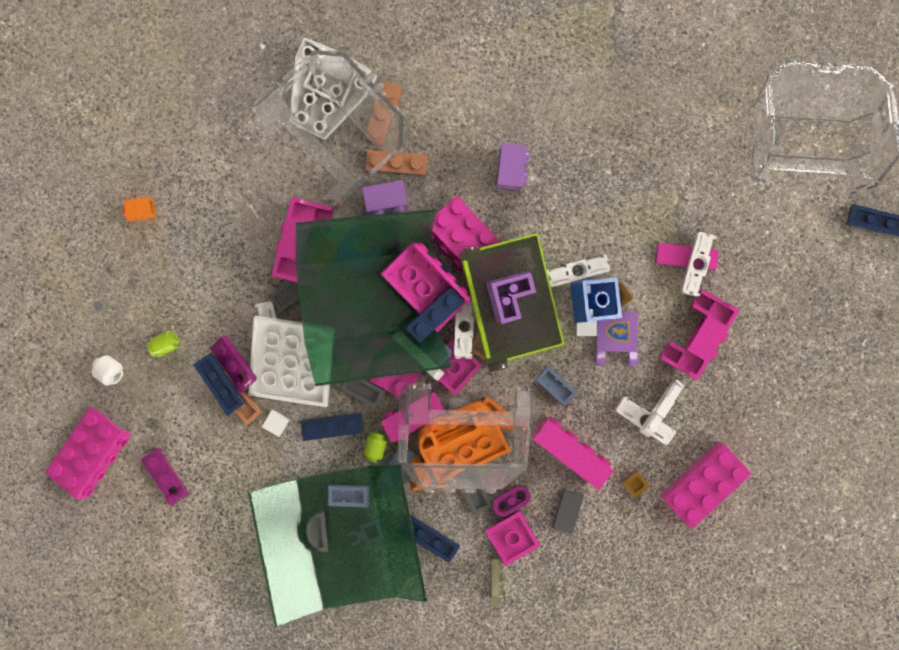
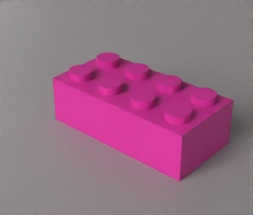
M544 416L530 434L532 439L592 486L600 490L614 472L610 468L612 463L600 454L595 456V450L584 441L581 444L577 442L579 438L567 429L564 432L561 429L563 425L553 417L548 419Z
M718 441L659 496L689 528L693 529L750 477L752 473L725 444Z

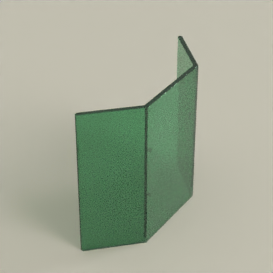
M435 209L296 223V275L304 343L315 386L452 368L440 331L436 332L434 330L421 343H418L405 329V326L418 313L380 275L411 242H421L429 250L427 254L430 256Z
M400 464L363 466L298 478L248 492L275 627L323 609L394 597L427 602ZM328 485L370 486V506H328ZM321 511H325L328 552H322L313 547L308 542L306 536V526L311 517Z

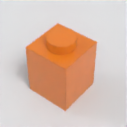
M142 197L123 200L122 213L127 221L133 223L156 219L154 200L152 198Z

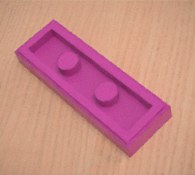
M657 243L655 264L687 267L692 247ZM710 249L708 255L711 257L708 265L709 270H717L719 250ZM695 259L693 267L702 269L703 261Z

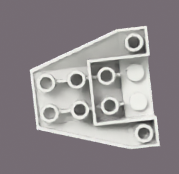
M303 38L295 57L289 122L326 140L369 95L377 75L361 63L326 45Z

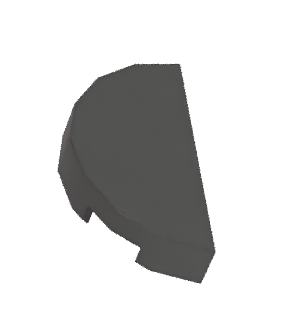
M325 511L316 513L311 517L306 526L308 542L322 552L329 551Z

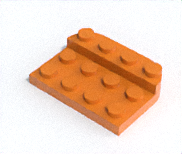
M481 401L467 404L426 424L418 431L417 441L420 453L438 486L511 451L491 409Z

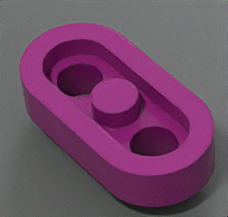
M516 485L497 496L493 501L494 512L499 516H507L526 505L530 500L528 488L524 485ZM521 491L524 495L522 498H518L516 493ZM505 502L506 507L500 508L499 503Z

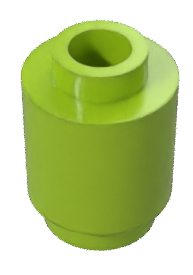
M166 331L150 339V342L147 343V349L153 357H161L177 349L179 339L174 332Z
M371 431L370 435L367 436L363 451L366 460L371 462H377L378 459L382 460L387 443L385 434Z

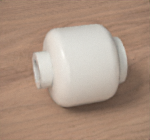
M106 355L94 360L91 373L102 384L111 385L121 380L123 367L115 359Z

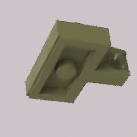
M492 559L490 565V606H498L499 599L503 598V586L499 585V580H503V568L499 567V559Z

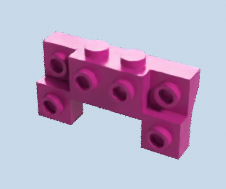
M291 197L286 220L281 226V240L276 245L277 256L272 272L274 278L316 288L320 267L307 264L306 259L314 227L330 229L335 211L333 207Z
M704 289L698 292L700 295L695 297L690 306L703 314V317L687 344L682 348L669 341L659 357L660 360L695 380L699 379L709 361H713L718 353L716 349L720 343H724L729 335L727 331L740 311Z

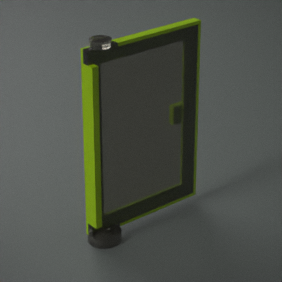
M538 233L475 249V245L463 248L464 252L459 253L489 372L508 368V360L565 345ZM524 271L531 272L536 293L516 298L521 319L504 324L496 322L486 282Z

